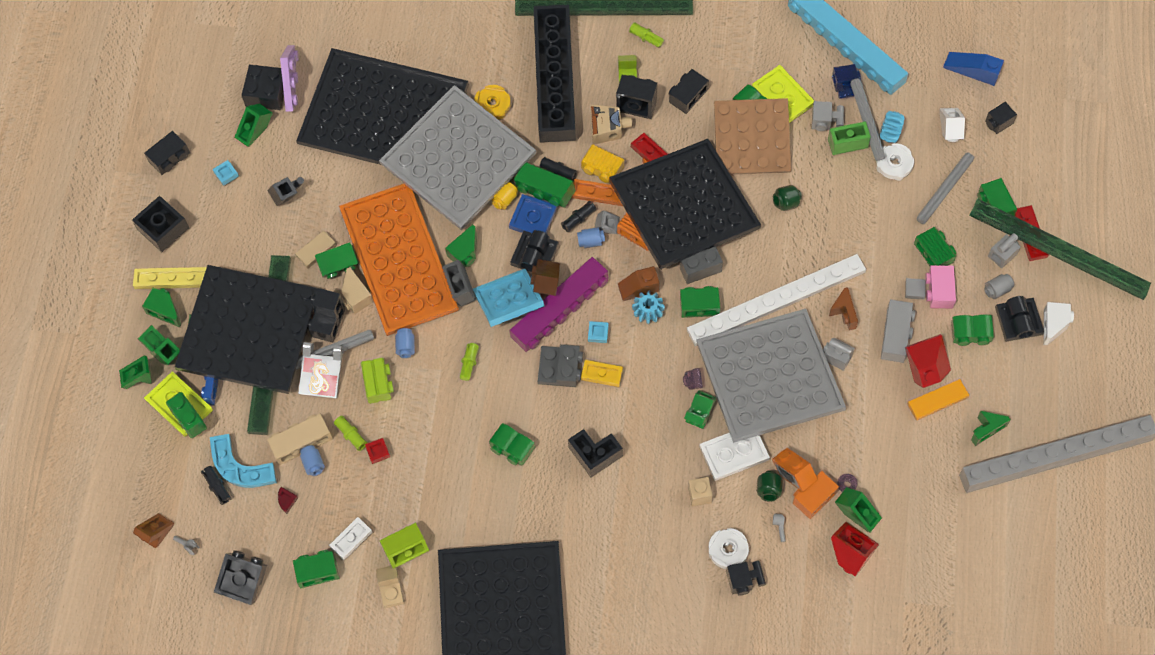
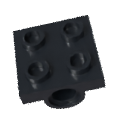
M533 230L532 233L523 231L510 265L532 272L533 265L537 266L538 259L553 260L559 242L550 239L546 233L539 230Z
M1015 296L1008 299L1006 303L996 304L995 309L1005 342L1044 334L1034 297L1025 299L1024 296Z

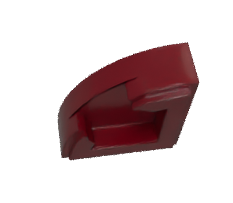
M280 487L278 503L281 509L288 514L298 497L287 489Z

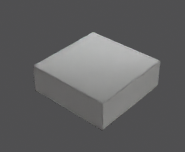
M906 278L905 298L925 299V279Z

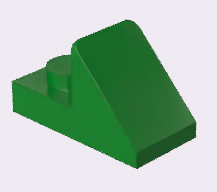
M145 355L119 370L121 388L128 389L138 382L152 384L150 365Z
M980 411L977 418L982 425L973 431L972 443L975 446L1006 428L1011 419L1008 416Z

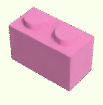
M930 266L929 272L925 274V283L929 284V290L926 291V301H930V308L953 309L956 302L954 266Z

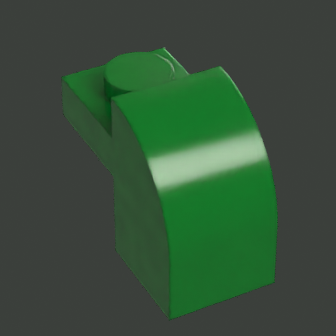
M152 325L137 338L164 365H168L180 352V349L169 338H165Z
M701 390L697 391L691 407L686 411L685 422L704 429L717 397Z

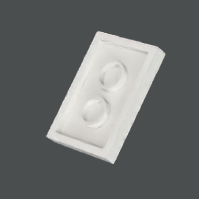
M730 433L699 444L714 481L770 459L760 435L733 443Z

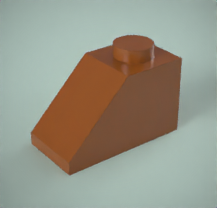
M655 266L636 270L618 283L623 301L635 299V297H639L641 292L644 295H647L648 291L651 294L659 292L660 282Z

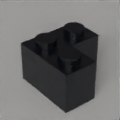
M318 288L317 293L311 299V305L315 314L313 319L309 320L308 330L311 337L333 343L345 312V306L340 293Z
M584 429L568 439V448L590 478L623 457V448L612 433L596 444Z

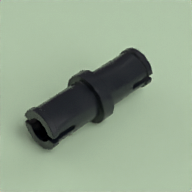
M547 157L542 158L540 162V168H544L554 174L572 181L577 177L578 171L564 166L562 162L557 163Z
M588 201L579 210H574L572 215L561 223L562 228L566 232H570L577 224H582L587 216L596 211L595 205Z
M212 466L204 468L201 474L209 484L208 488L210 491L214 492L221 505L228 503L232 497L223 486V480L218 478Z

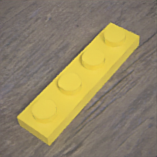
M207 267L134 269L133 287L134 289H152L153 287L156 289L200 288Z

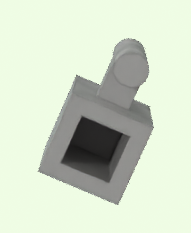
M813 102L811 129L818 131L830 130L832 121L836 122V127L844 126V106L839 105L837 106V111H832V102Z
M1015 233L1011 236L1006 234L990 249L988 257L1001 269L1018 254L1021 247L1016 241L1018 236Z
M832 338L830 342L826 343L823 352L829 364L844 371L853 356L855 348L836 338Z

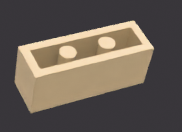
M321 414L311 415L305 421L292 424L287 430L276 432L267 439L279 465L300 456V451L306 446L313 445L317 448L333 440Z

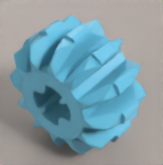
M888 111L880 130V138L889 143H896L903 128L904 116L899 112Z
M648 291L647 295H644L641 292L639 294L640 298L635 297V304L632 305L634 316L639 317L640 322L645 319L647 324L650 323V320L656 323L657 317L661 318L663 316L662 311L665 310V305L662 304L663 299L658 298L657 293L651 295L650 291Z

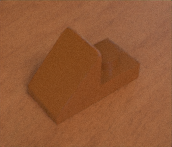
M846 287L831 307L829 316L842 314L844 325L847 324L848 330H854L857 328L858 319L849 289Z
M158 513L134 528L133 534L152 547L157 548L172 529L174 523Z

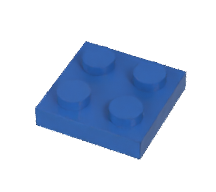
M522 194L509 223V229L521 233L523 231L532 233L533 230H539L547 234L557 206Z

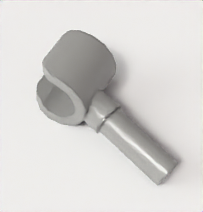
M774 514L773 525H779L781 542H786L784 534L785 518L782 514Z
M178 536L173 538V540L182 544L190 555H195L192 551L193 548H200L193 539L186 541Z

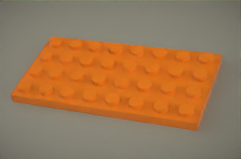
M401 184L339 206L386 336L397 333L399 329L411 328L459 311L455 300L452 298L446 276L444 275L445 273L443 272L444 270L442 269L413 190L407 185Z

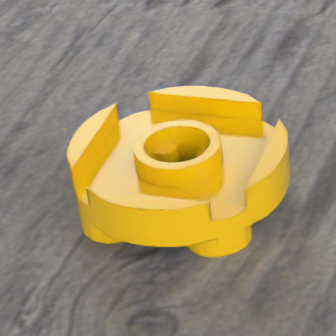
M498 85L485 86V89L479 90L474 97L476 103L499 120L506 116L511 106L509 94L503 87ZM494 99L496 104L490 105L488 102Z

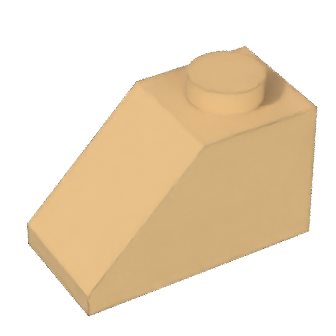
M350 267L347 268L342 288L343 303L346 310L351 309L355 315L373 303L370 292Z

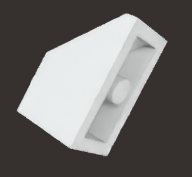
M940 108L941 129L945 140L957 142L959 139H964L965 117L958 108Z
M1047 302L1044 308L1043 345L1050 344L1067 330L1070 323H1073L1074 311H1071V304Z

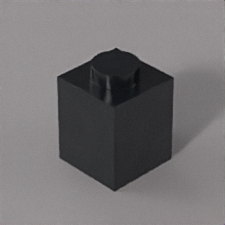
M1005 101L988 112L985 122L990 130L998 134L1014 124L1017 114Z

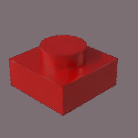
M383 438L365 444L372 464L390 458Z

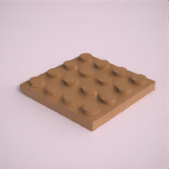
M788 98L714 101L716 152L730 175L791 172Z

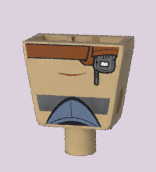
M590 105L593 144L622 138L621 128H632V118L620 117L619 107Z

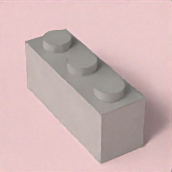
M890 299L887 307L881 351L882 360L904 363L907 356L905 347L909 346L908 339H912L913 328L910 327V322H914L915 310H912L913 303Z

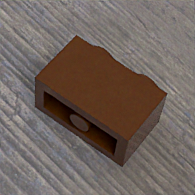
M537 260V266L533 265L530 284L534 285L533 292L556 296L560 263Z

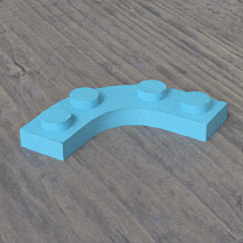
M229 434L210 437L214 465L225 480L233 485L244 488L277 483L273 462L257 466L241 465L234 459Z

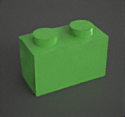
M865 121L831 128L829 130L828 142L832 155L868 148L871 136Z

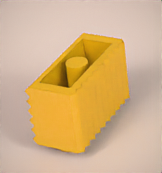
M592 144L581 161V169L586 174H594L604 183H608L609 177L622 172L624 169V159Z

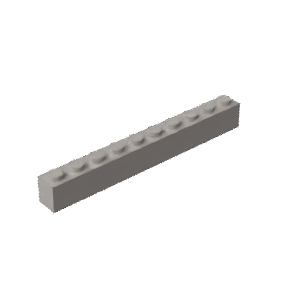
M1151 415L966 466L962 468L959 476L965 492H973L1153 441L1155 438V424Z

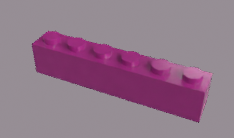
M591 257L557 287L556 296L548 295L543 300V307L529 312L510 329V337L525 352L536 348L544 336L547 337L553 332L555 326L561 325L571 312H576L580 308L584 300H589L594 295V291L606 285L608 282V270Z

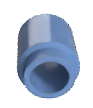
M599 227L577 232L579 247L602 246V242L605 241L604 230L600 231Z
M408 328L397 330L395 335L396 354L401 358H409L415 353V337L412 330Z
M313 445L304 447L300 451V458L306 474L312 476L321 474L325 465L319 450Z

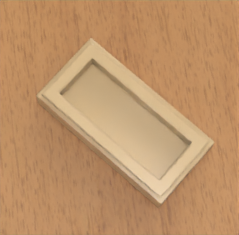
M323 231L296 252L295 255L309 268L317 262L316 254L330 250L337 245Z

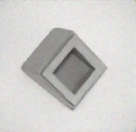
M603 210L596 217L595 228L599 227L600 231L604 230V233L616 234L619 216Z

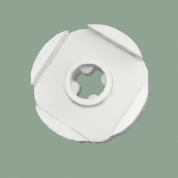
M894 143L892 146H884L885 158L876 161V169L883 176L900 181L912 171L914 158L911 155V151L906 146ZM896 158L899 164H892L890 160Z
M727 528V530H719L713 534L709 541V557L720 568L727 569V566L743 563L747 559L749 552L747 539L736 529ZM732 545L733 552L726 553L723 546Z

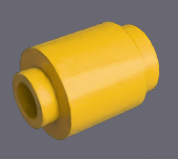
M510 182L505 184L492 198L493 206L499 210H505L516 198L518 189Z

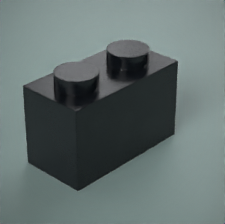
M693 69L688 73H684L680 82L670 89L669 103L687 114L707 92L709 80Z
M173 130L144 152L148 162L161 175L169 172L174 165L184 160L190 153L186 143Z

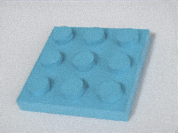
M526 269L473 288L474 295L491 327L544 306L540 294L533 292L534 285L530 284L531 278Z

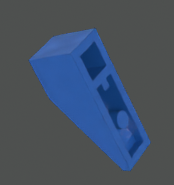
M949 52L943 68L995 86L1004 60L988 54Z

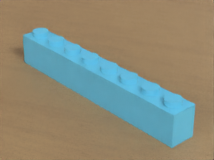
M824 0L788 1V7L793 13L798 14L804 23L813 27L818 35H822L831 46H835L844 57L851 60L856 68L866 73L867 77L870 80H874L883 91L892 95L906 83L908 72Z

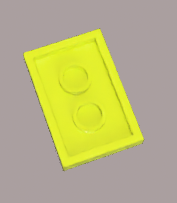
M778 65L752 83V87L767 99L788 98L789 123L813 107L814 100L781 65Z
M172 371L144 399L177 431L186 437L188 434L166 405V401L182 392L202 420L213 409Z

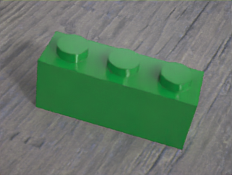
M525 163L514 178L518 191L523 194H531L540 200H546L557 207L565 208L576 191L572 180L529 163Z

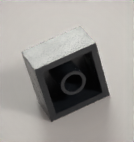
M249 64L241 95L245 106L261 104L267 109L281 110L284 98L281 68Z
M622 74L616 92V107L620 108L621 113L652 119L657 103L658 82Z
M160 195L132 219L137 231L160 252H163L189 229L185 218Z

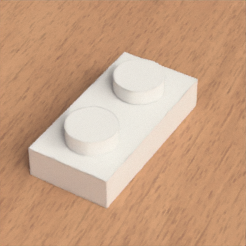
M357 517L329 546L345 560L372 533V530Z

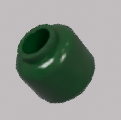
M794 185L779 187L773 194V203L781 211L797 208L802 199L800 190Z
M766 471L759 475L757 478V495L767 502L775 501L781 497L783 492L782 477L774 471Z

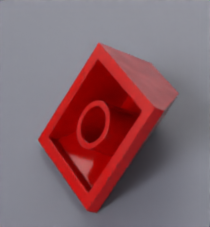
M941 334L905 347L914 383L920 387L925 388L941 382L951 371Z
M845 522L831 537L838 565L846 573L854 576L862 570L879 546L877 542L848 522Z

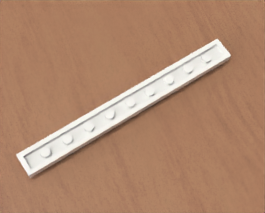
M858 254L689 326L687 327V332L694 346H697L696 339L744 326L866 272V268Z

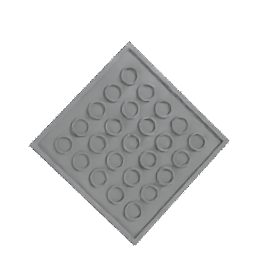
M454 85L379 162L462 230L492 200L494 195L519 172L521 167L536 154V150Z
M806 309L696 339L699 352L733 443L846 410L845 403Z

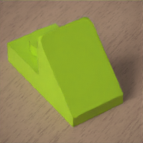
M636 55L618 56L619 82L622 74L633 75L637 78Z

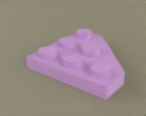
M287 45L280 57L286 112L293 111L295 105H298L296 61H299L298 50L295 51V45Z

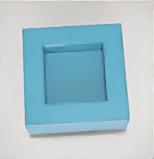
M228 160L212 169L223 186L239 177L237 171Z
M589 321L588 342L607 343L609 323Z

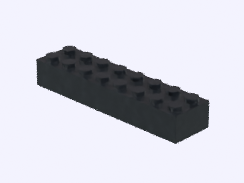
M569 4L533 6L539 142L576 141Z

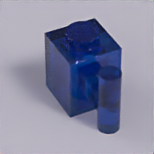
M855 64L833 67L832 80L839 99L854 97L851 81L853 79L861 80L860 71L856 70Z

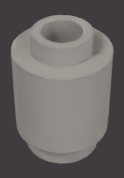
M1001 274L986 282L984 291L989 298L997 299L1011 291L1014 287V281L1009 274Z

